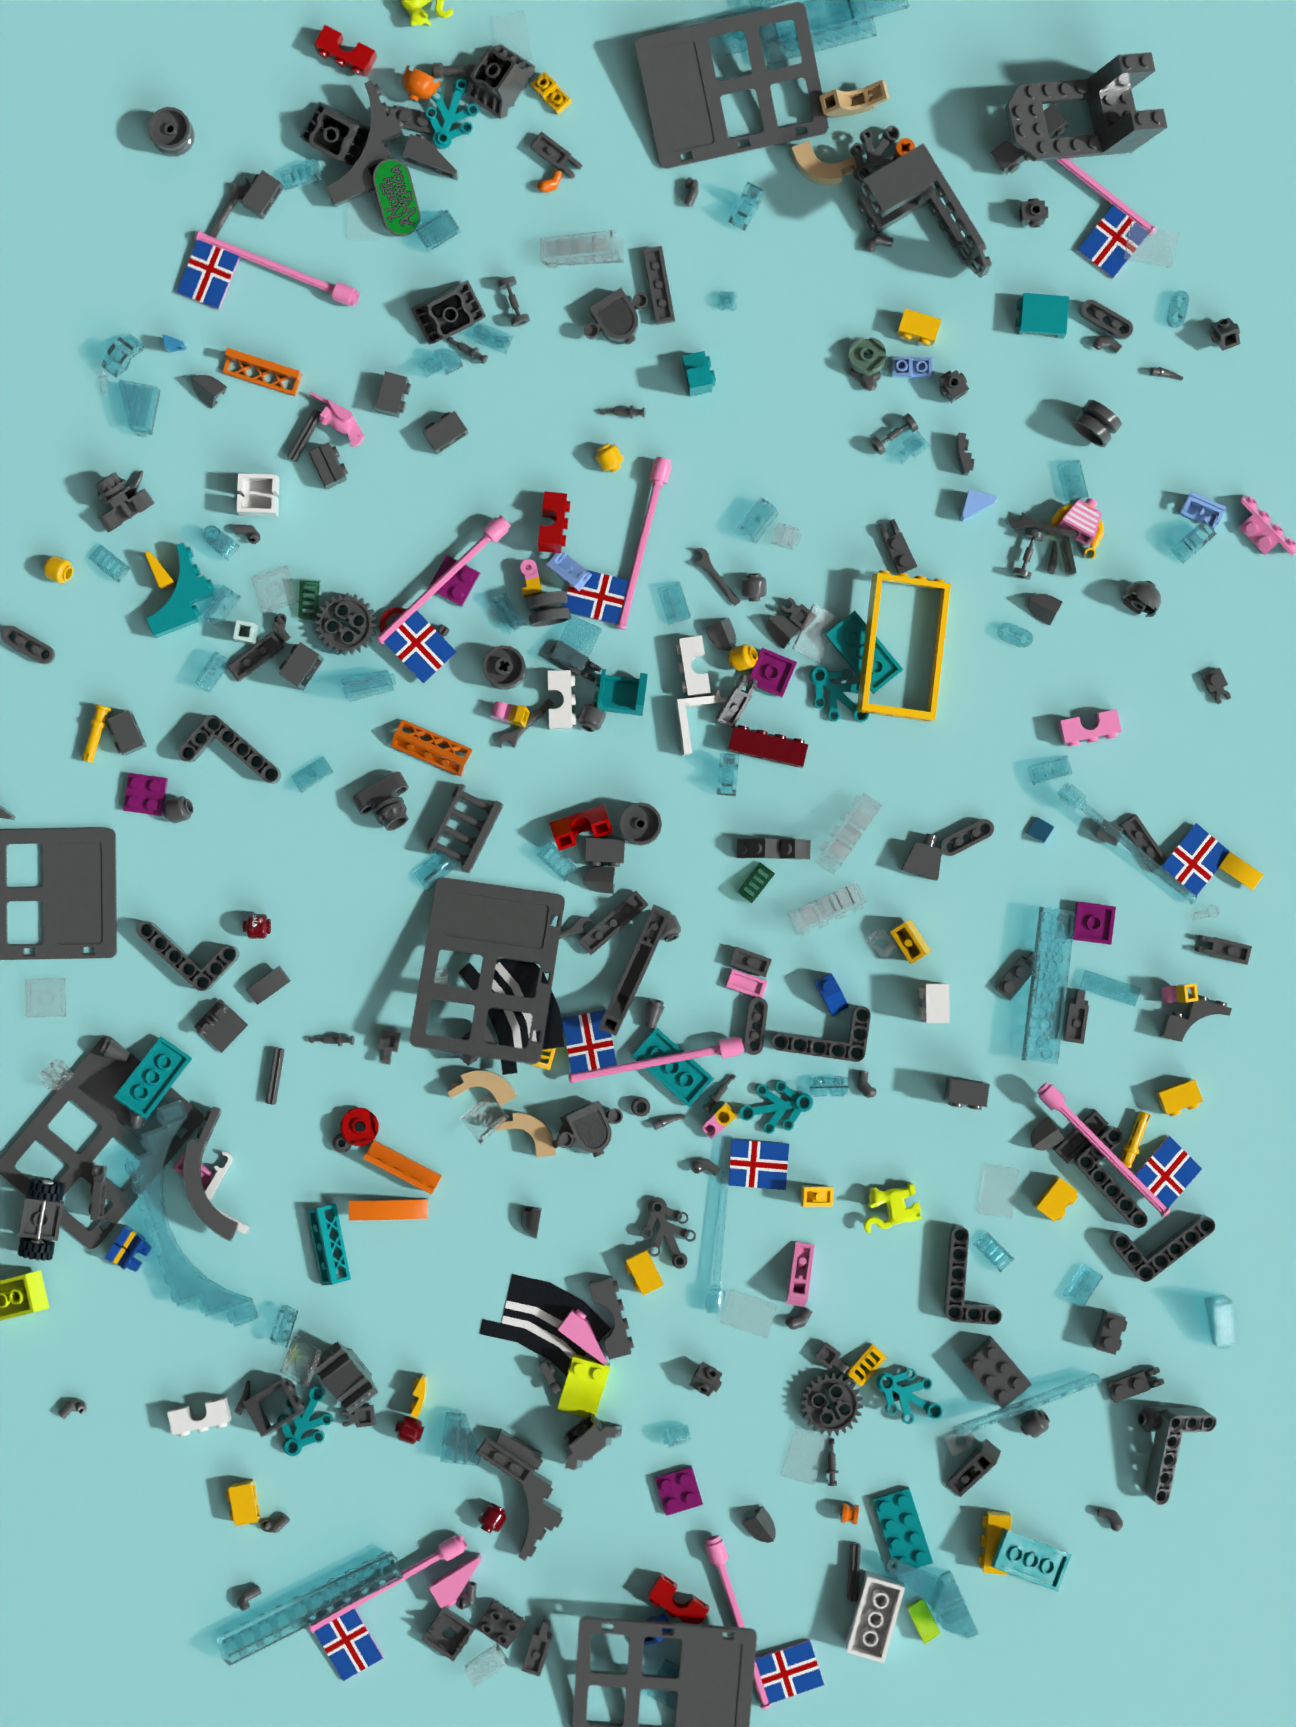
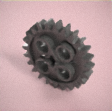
M346 593L345 598L339 594L337 600L331 596V603L325 600L327 606L326 608L319 607L323 612L322 614L316 613L320 620L315 621V624L320 625V627L315 629L316 632H321L318 639H325L322 642L323 646L329 644L328 650L331 651L335 648L336 654L342 650L344 656H346L347 651L354 655V649L360 653L361 646L368 648L365 642H373L370 635H376L372 629L377 628V625L372 623L377 620L376 617L371 616L374 610H367L370 604L366 603L363 605V598L357 601L356 594L351 599L349 593ZM341 607H348L346 615H339ZM332 615L338 616L345 622L349 620L348 623L361 633L357 634L350 628L344 627L341 622L332 618ZM358 617L364 618V623L361 626L355 625V619ZM337 623V629L334 632H330L328 630L329 624ZM347 633L354 635L351 642L344 641V636Z
M824 1372V1378L817 1375L818 1381L815 1382L813 1379H810L812 1386L805 1385L808 1392L801 1393L805 1399L800 1400V1403L805 1406L801 1407L800 1410L807 1412L803 1415V1418H809L807 1425L814 1424V1431L820 1428L821 1435L825 1430L828 1436H831L832 1431H835L837 1436L839 1435V1430L846 1433L845 1427L848 1426L852 1429L851 1422L858 1423L855 1416L862 1415L857 1410L863 1408V1405L858 1403L863 1400L862 1396H856L860 1390H853L856 1384L855 1382L848 1384L850 1381L849 1377L842 1380V1373L839 1374L838 1378L834 1372H832L831 1377H828L826 1372ZM835 1386L841 1388V1392L838 1395L831 1394V1389ZM824 1388L827 1389L832 1402H835L834 1406L840 1419H836L831 1406H828V1400L823 1392ZM822 1395L824 1397L823 1402L820 1404L814 1403V1397ZM842 1404L849 1405V1410L846 1413L839 1411ZM824 1413H831V1420H822Z

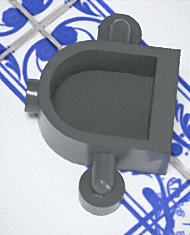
M620 288L589 307V313L596 324L588 323L585 326V336L593 340L599 336V332H602L605 338L613 343H626V345L636 340L635 334L638 330L636 310H642L647 307L648 297L644 293H637L633 297V303H631L623 289Z
M591 1102L560 1117L566 1132L560 1133L556 1138V1142L561 1148H567L572 1145L578 1152L584 1154L592 1153L594 1157L600 1156L605 1153L604 1149L611 1140V1127L609 1123H620L623 1119V1114L619 1109L614 1108L607 1111L605 1116L600 1102Z

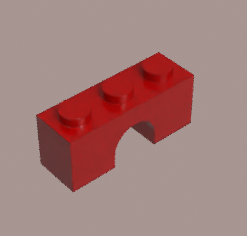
M324 25L314 44L317 54L325 59L327 57L333 59L334 63L340 67L346 66L358 76L362 74L367 77L377 59L376 51L360 42L357 43L354 50L350 52L342 51L340 49L344 41L342 33Z
M544 491L542 517L551 518L555 523L550 526L540 525L538 551L561 553L562 546H566V535H563L564 529H568L569 518H565L566 512H570L571 501H567V493Z
M604 804L549 823L559 851L577 845L576 836L583 831L592 832L595 838L613 832Z
M660 1573L648 1591L649 1601L657 1607L659 1605L664 1607L668 1615L673 1618L677 1616L682 1620L681 1623L701 1624L709 1612V1605L694 1595L684 1604L677 1603L673 1599L677 1583Z

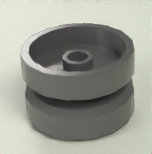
M165 107L152 115L148 131L152 141L161 153L177 157L191 149L195 133L188 117L181 110L175 107Z
M1088 400L1082 408L1083 413H1078L1071 423L1075 430L1085 439L1099 447H1105L1111 440L1110 433L1115 434L1122 423L1106 406L1097 401Z
M566 591L547 592L525 599L527 610L536 611L529 615L531 627L549 626L571 619L570 609L561 607L568 603Z
M501 645L487 653L483 663V670L492 686L501 690H510L522 683L526 675V664L523 656L517 649ZM507 665L508 670L504 672L502 666Z
M641 802L627 807L622 813L619 823L624 838L631 844L638 846L648 845L655 841L660 834L662 826L661 817L656 808ZM639 820L644 822L642 828L637 826Z

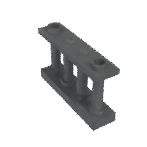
M461 783L460 787L456 786L452 794L455 798L435 838H430L426 848L429 849L427 853L433 855L434 850L461 862L462 870L470 873L504 805L498 801H495L494 804H489L464 792L466 786ZM460 798L487 811L486 813L489 815L486 821H480L455 809ZM451 816L477 827L478 831H480L478 838H471L447 826ZM445 833L470 845L469 848L472 850L469 856H464L438 843L442 834Z

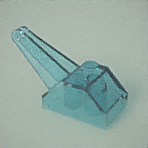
M890 1558L887 1561L889 1572L931 1606L929 1610L935 1624L940 1623L942 1629L967 1639L979 1634L951 1571H947L938 1577L897 1558Z

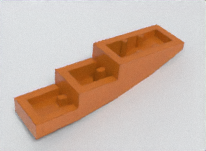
M428 1199L349 1200V1220L428 1219Z

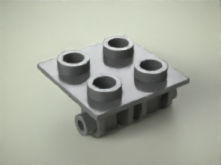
M219 999L194 1027L201 1036H204L222 1053L248 1024L223 1000Z
M493 1600L489 1609L475 1627L508 1649L526 1625V1621L523 1620V1617L514 1613L513 1610L508 1612L509 1607L504 1609L505 1606L500 1601L496 1602Z

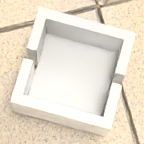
M238 473L237 491L240 494H237V513L240 516L278 517L279 499L276 496H279V477L274 474Z
M922 984V988H919L918 991L919 999L922 1000V1007H919V1019H922L924 1023H950L949 984Z

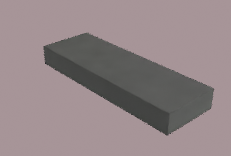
M271 632L227 667L238 682H240L285 647L276 635Z
M1134 814L1122 822L1119 826L1124 829L1123 832L1150 871L1154 872L1161 867L1167 858L1138 816Z
M1095 1109L1082 1121L1096 1136L1109 1124ZM1074 1128L1053 1150L1068 1164L1089 1141L1077 1128Z
M488 1436L476 1452L477 1455L524 1486L535 1471L533 1466Z

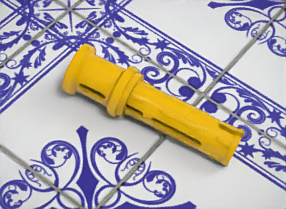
M98 704L94 706L96 708L93 719H90L92 726L81 760L91 763L94 762L102 730L107 726L108 713L112 710Z
M1140 1110L1127 1144L1123 1145V1153L1120 1161L1131 1170L1134 1168L1132 1165L1136 1155H1139L1138 1147L1151 1116Z

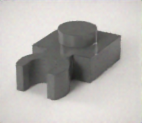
M788 598L787 601L791 603V607L785 608L782 605L781 610L785 613H791L792 615L789 619L804 631L816 615L803 604L797 608L795 601L792 598Z
M1220 668L1201 676L1209 694L1215 692L1217 704L1222 703L1220 695H1225L1227 700L1231 699L1230 693L1223 688L1228 683Z
M545 1359L539 1363V1368L550 1384L552 1391L556 1394L562 1388L555 1377L556 1369L552 1362L548 1363Z
M374 1405L360 1406L351 1414L347 1411L341 1413V1416L347 1415L349 1417V1421L343 1422L342 1426L347 1427L352 1422H356V1428L376 1425Z

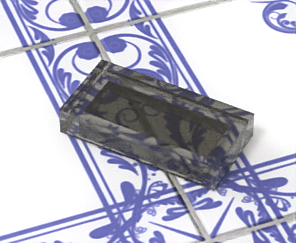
M1062 537L1059 540L1065 574L1067 577H1071L1077 573L1071 544L1068 537Z

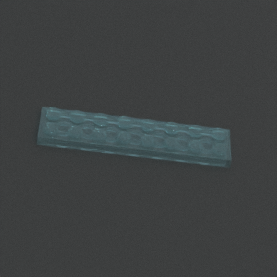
M1039 907L1021 1060L1058 1064L1075 925V911Z

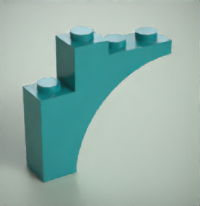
M184 543L176 545L180 570L178 582L172 596L159 611L146 618L151 632L156 638L199 622L198 616H200V612L197 606H193V604L214 596L212 590H215L212 580H208L204 575L198 577L201 573L198 565L193 564L192 557H194L192 549Z

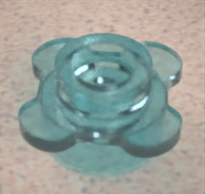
M719 292L720 303L718 308L720 310H735L737 307L735 304L737 294L735 292Z

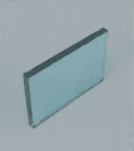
M571 615V619L567 622L551 657L583 671L598 636L602 632V628Z

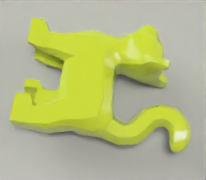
M401 0L403 8L410 14L409 23L411 26H422L425 23L429 26L431 25L427 13L421 8L433 0ZM436 0V14L440 18L450 17L453 14V9L443 11L444 0Z
M912 1182L907 1183L906 1188H890L885 1191H881L876 1187L870 1189L867 1206L874 1208L885 1203L888 1219L883 1221L879 1217H868L864 1221L863 1226L866 1233L871 1232L872 1224L881 1229H888L902 1222H913L922 1219L919 1212L921 1211L919 1202L912 1203L910 1207L905 1205L904 1199L916 1193Z

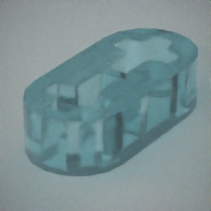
M1183 290L1176 291L1170 299L1167 323L1173 328L1180 327L1186 318L1189 295ZM1178 296H1182V300H1184L1180 307H1177L1178 300L1175 299ZM1176 311H1178V318L1180 319L1177 323L1171 318L1176 314Z
M1003 623L997 630V635L1001 640L1015 646L1026 648L1033 642V635L1030 631L1014 624ZM1009 627V632L1014 633V636L1010 634L1004 636V632L1001 629ZM1026 634L1029 642L1026 641L1022 644L1021 639L1016 637V635L1023 636Z

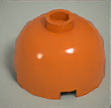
M406 65L402 75V86L409 93L408 97L418 101L419 98L427 100L433 94L435 95L441 82L438 80L437 83H434V77L416 68L411 71L409 70L410 66Z

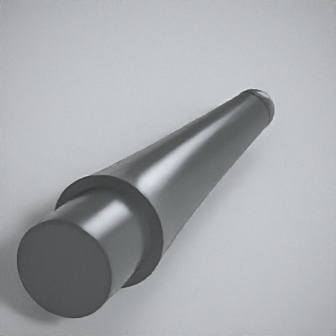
M1152 367L1150 370L1151 375L1183 380L1182 376L1161 367Z
M142 470L139 471L136 479L130 485L131 489L125 492L128 497L133 496L138 489L143 476Z
M1056 541L1052 542L1047 570L1049 574H1054L1057 568L1058 553Z
M685 1115L662 1117L652 1123V1126L657 1130L674 1121L684 1119Z
M246 1381L243 1395L234 1410L238 1415H241L243 1410L246 1409L243 1402L249 1399L250 1381Z

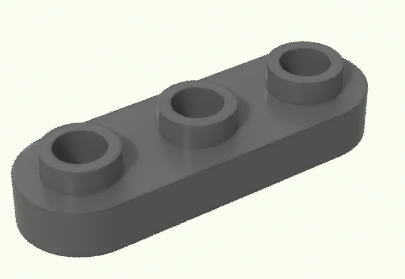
M1087 300L1082 304L1080 314L1085 320L1121 340L1127 339L1132 334L1133 325L1126 318L1095 300ZM1086 309H1092L1093 313H1087ZM1103 318H1107L1109 323H1104ZM1123 327L1125 329V333H1121L1119 331V328Z
M7 626L2 630V640L11 647L41 664H49L54 660L55 652L47 644L15 626ZM11 633H15L14 639H10ZM28 642L32 643V647L30 649L26 648V644ZM44 652H48L47 658H43Z
M987 819L979 820L944 838L941 841L940 849H942V853L946 856L956 855L990 837L994 832V825ZM982 825L986 826L987 831L985 833L981 832L980 827ZM965 834L970 836L969 841H964L963 836ZM948 843H951L953 845L952 850H948L946 848V845Z
M760 997L753 998L748 1006L744 1048L751 1055L759 1054L764 1046L768 1004ZM756 1003L761 1004V1010H755L754 1006ZM754 1022L759 1023L757 1030L752 1028ZM752 1041H755L757 1043V1047L755 1049H752L750 1047V1043Z

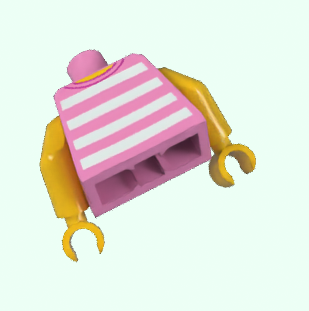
M1088 498L1086 502L1078 500L1075 504L1069 503L1060 507L1051 518V523L1048 524L1052 526L1058 525L1057 527L1077 532L1075 540L1086 546L1091 544L1089 548L1083 551V556H1086L1088 550L1092 551L1090 559L1096 556L1095 548L1099 546L1104 535L1103 521L1100 519L1102 513L1095 509L1097 502L1092 498Z

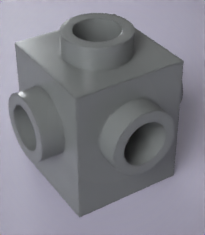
M1032 198L1021 202L1019 206L1020 226L1029 225L1030 228H1037L1043 225L1046 218H1048V207H1045V200L1039 201L1038 198Z
M1226 318L1211 324V340L1222 351L1240 345V329L1237 323H1234L1230 318Z
M957 370L952 373L948 371L941 376L942 380L939 383V391L943 397L947 396L951 403L968 392L967 380Z
M702 1362L695 1371L689 1385L709 1397L713 1391L717 1392L722 1382L719 1380L723 1373Z

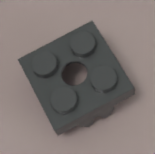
M444 1606L421 1640L454 1662L476 1627ZM451 1627L454 1630L452 1638H446L443 1635L445 1628Z

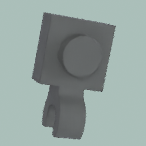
M381 1030L378 1049L384 1050L383 1064L390 1065L392 1051L398 1052L401 1033Z
M825 1342L814 1356L828 1369H831L834 1365L845 1373L849 1368L845 1362L839 1359L841 1353L828 1342Z

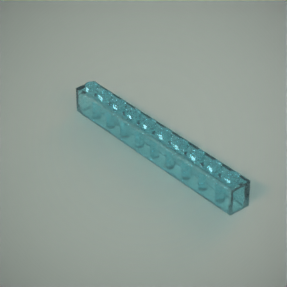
M391 1551L383 1552L378 1557L365 1561L354 1569L347 1570L344 1574L328 1580L319 1587L310 1589L309 1592L301 1596L294 1597L283 1605H278L275 1609L259 1615L250 1622H245L240 1627L225 1632L222 1636L216 1638L221 1658L231 1666L402 1579L403 1575L398 1559Z

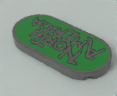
M393 158L382 160L377 164L372 174V183L382 222L385 228L394 235H410L419 226L420 211L409 169L400 160Z

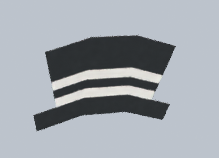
M502 959L495 966L492 992L534 998L538 984L539 966L536 963ZM468 963L458 973L472 990H476L479 985L480 974L471 963ZM542 973L541 983L547 984L546 976ZM552 990L542 1050L565 1047L560 1008ZM490 1008L488 1015L498 1036L499 1045L527 1048L532 1015L530 1013ZM533 1031L532 1041H539L540 1031ZM501 1060L502 1075L518 1073L516 1062Z
M512 1274L502 1323L483 1319L480 1334L517 1342L550 1360L567 1376L573 1353L582 1356L588 1353L558 1331V1327L571 1309L575 1311L579 1309L586 1315L585 1319L588 1320L598 1342L611 1328L583 1300L550 1282Z

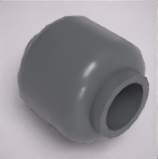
M749 573L742 579V595L749 598V601H760V598L767 594L766 578L762 577L761 573Z
M595 702L585 704L578 717L580 727L588 732L599 730L606 717L605 711L597 709V703Z
M183 796L167 800L165 808H163L165 818L169 819L172 823L186 821L190 819L193 813L191 801Z
M670 914L660 940L671 942L679 937L681 927L675 915Z
M1145 1406L1139 1412L1138 1423L1144 1431L1156 1432L1159 1414L1163 1410L1162 1407Z
M1033 1408L1021 1417L1022 1425L1020 1428L1026 1436L1030 1435L1033 1438H1037L1048 1430L1050 1420L1042 1409Z

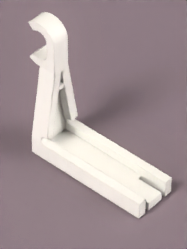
M719 690L716 691L714 696L677 699L675 701L682 756L692 754L686 706L689 708L725 703L727 698H722Z
M222 1152L223 1156L228 1158L223 1168L214 1166L217 1172L205 1191L209 1201L213 1198L232 1163V1156L228 1152ZM217 1209L227 1218L239 1223L237 1228L239 1232L247 1234L250 1229L248 1225Z

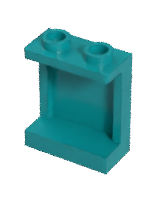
M1023 293L1021 299L1017 301V310H1020V315L1016 318L1015 329H1018V335L1023 333L1056 335V338L1064 339L1067 334L1069 296Z
M602 669L601 675H597L596 682L599 691H595L594 695L597 709L606 712L643 716L648 674L640 673V678L634 679L606 675V669Z

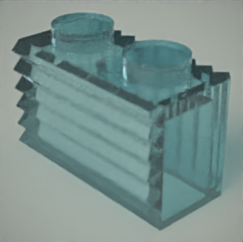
M448 209L437 211L432 219L421 221L415 229L416 234L428 252L461 233L460 228Z

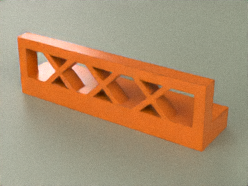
M226 349L225 356L227 359L222 371L223 374L294 397L296 396L302 378L299 370L237 350ZM231 360L238 362L242 369L236 372L229 371ZM252 367L257 368L260 375L254 378L248 377L246 370ZM270 373L275 374L278 379L271 384L267 383L264 379V376ZM287 379L294 380L295 383L292 391L285 389L282 382Z
M403 719L395 731L391 747L460 777L473 750ZM403 727L410 729L412 733L403 732ZM420 736L428 737L429 741L422 740ZM442 743L446 745L447 748H440L437 744ZM460 751L465 753L464 758L459 755H456L455 752Z
M373 1140L368 1152L363 1157L368 1162L429 1194L434 1192L442 1177L437 1172L376 1140Z

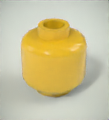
M607 443L596 450L595 459L603 471L610 470L612 473L621 468L620 463L623 461V456L615 444L610 445V443Z
M59 556L50 557L43 565L45 576L57 583H64L70 580L73 575L71 562Z
M748 644L732 648L728 657L730 666L734 667L737 671L754 667L758 660L757 651Z

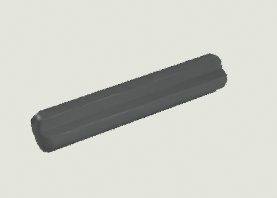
M313 409L287 455L290 460L296 462L320 421V411Z
M274 1048L265 1101L271 1105H275L277 1101L284 1057V1049Z
M859 1543L850 1544L847 1600L851 1602L858 1600L861 1545Z

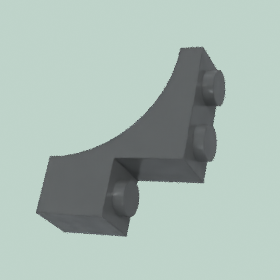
M737 839V858L810 859L811 840Z
M1198 995V1001L1189 1002L1185 1019L1183 1018L1184 1014L1172 1012V1015H1165L1160 1036L1182 1042L1186 1032L1196 1021L1214 1014L1230 1016L1232 1008L1226 1007L1227 1003L1216 1000L1215 1003L1208 1001V997Z

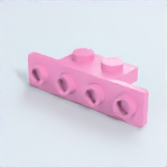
M1244 495L1240 502L1252 515L1239 526L1240 530L1264 555L1276 544L1280 543L1293 556L1296 553V543L1291 538L1287 539L1283 534V529L1277 524L1274 525L1269 520L1270 516L1264 510L1261 511L1256 506L1257 502L1251 496Z

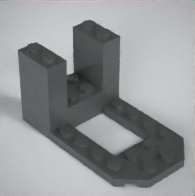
M1152 53L1117 55L1088 79L1019 85L1005 106L1012 144L1016 148L1024 150L1028 154L1027 157L1032 161L1132 153L1167 128L1164 109L1136 111L1131 89L1155 72ZM1087 100L1094 135L1050 139L1042 104Z
M924 143L863 179L861 187L863 194L858 197L857 208L861 214L866 215L868 219L867 224L871 230H875L878 234L929 203L930 212L933 215L936 214L939 219L938 224L940 228L949 235L948 240L953 248L956 247L958 250V257L963 264L966 263L968 268L979 278L987 275L992 263L990 257H985L983 252L986 249L985 243Z

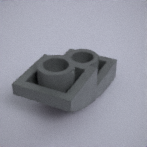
M958 433L956 436L957 459L963 475H968L970 470L973 471L974 459H971L972 453L964 452L968 450L969 439H966V433Z
M278 966L249 986L246 991L258 1005L291 980L282 968Z

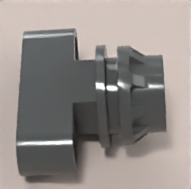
M116 472L94 485L98 490V498L100 500L104 499L101 504L104 506L110 503L113 507L98 518L108 533L154 504L145 488L128 497L125 492L131 489L130 485L125 487L126 480L120 478Z
M401 772L390 774L355 794L352 798L361 815L373 811V815L378 823L384 825L387 831L400 828L409 819L406 814L407 807L404 804L403 798L397 797L409 788Z

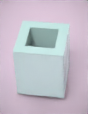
M236 620L233 639L236 642L255 645L259 626L256 623Z

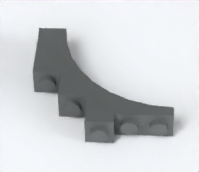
M372 81L364 83L371 108V124L367 143L353 167L339 180L327 186L336 207L374 190L372 183L373 172H370V170L375 169L379 162L389 159L388 156L392 155L388 145H383V143L403 135L401 129L405 127L401 118H396L394 113L389 116L386 115L390 113L385 102L381 103L379 96L382 95L377 84L373 85Z
M502 1429L496 1442L538 1470L543 1462L540 1459L542 1453ZM535 1471L525 1486L523 1485L528 1501L529 1527L518 1557L524 1561L528 1556L532 1557L537 1548L534 1546L538 1539L541 1541L547 1531L544 1528L552 1531L554 1526L558 1528L563 1519L561 1517L562 1510L544 1500V1497L548 1499L553 1491V1488H551L552 1481Z

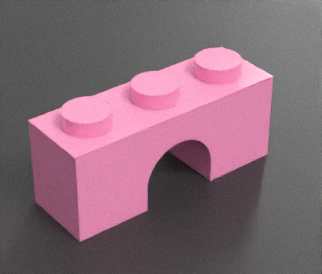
M1117 709L1095 714L1096 726L1093 730L1085 729L1081 725L1080 717L1059 721L1058 726L1062 745L1068 744V747L1080 745L1079 741L1086 740L1087 743L1096 742L1098 737L1103 736L1106 739L1116 738L1117 734L1122 732Z

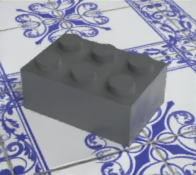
M992 1337L988 1338L962 1361L1002 1410L1032 1385Z

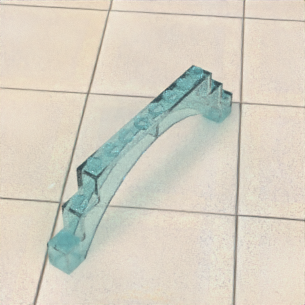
M182 1099L157 1108L156 1118L163 1126L141 1134L140 1142L143 1149H146L147 1152L125 1160L127 1163L125 1164V1170L128 1175H131L133 1180L131 1187L133 1192L137 1193L139 1197L137 1201L138 1207L141 1212L144 1211L146 1217L144 1219L147 1230L150 1229L152 1237L150 1239L152 1246L157 1248L159 1254L157 1255L158 1263L160 1266H163L165 1271L163 1274L164 1280L167 1285H170L172 1290L170 1292L171 1300L173 1303L176 1302L178 1307L200 1299V1302H198L199 1309L206 1317L228 1309L227 1318L230 1324L233 1323L234 1327L256 1320L259 1316L253 1299L229 1291L208 1279L190 1262L179 1247L171 1231L164 1207V1172L173 1140L188 1116Z

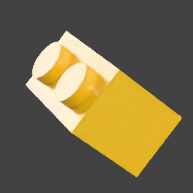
M905 308L897 335H900V338L903 340L911 341L913 339L919 341L918 343L923 346L934 345L942 319Z
M911 919L890 931L910 964L915 963L932 952Z
M1189 1079L1155 1092L1163 1114H1169L1170 1116L1180 1114V1110L1184 1108L1188 1110L1199 1107L1198 1103L1203 1102L1194 1079Z
M1056 1176L1034 1207L1052 1221H1060L1066 1213V1207L1076 1201L1078 1191L1062 1178Z
M647 1248L626 1258L627 1264L624 1266L628 1274H633L635 1278L633 1285L637 1293L641 1291L642 1295H645L664 1286Z
M254 1480L231 1484L228 1490H226L227 1501L231 1502L232 1507L230 1509L231 1521H234L235 1526L258 1522L261 1516Z

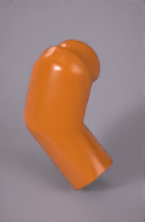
M554 170L551 179L538 182L537 189L543 193L555 191L563 173Z

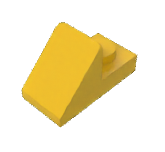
M803 1185L801 1206H833L834 1187Z

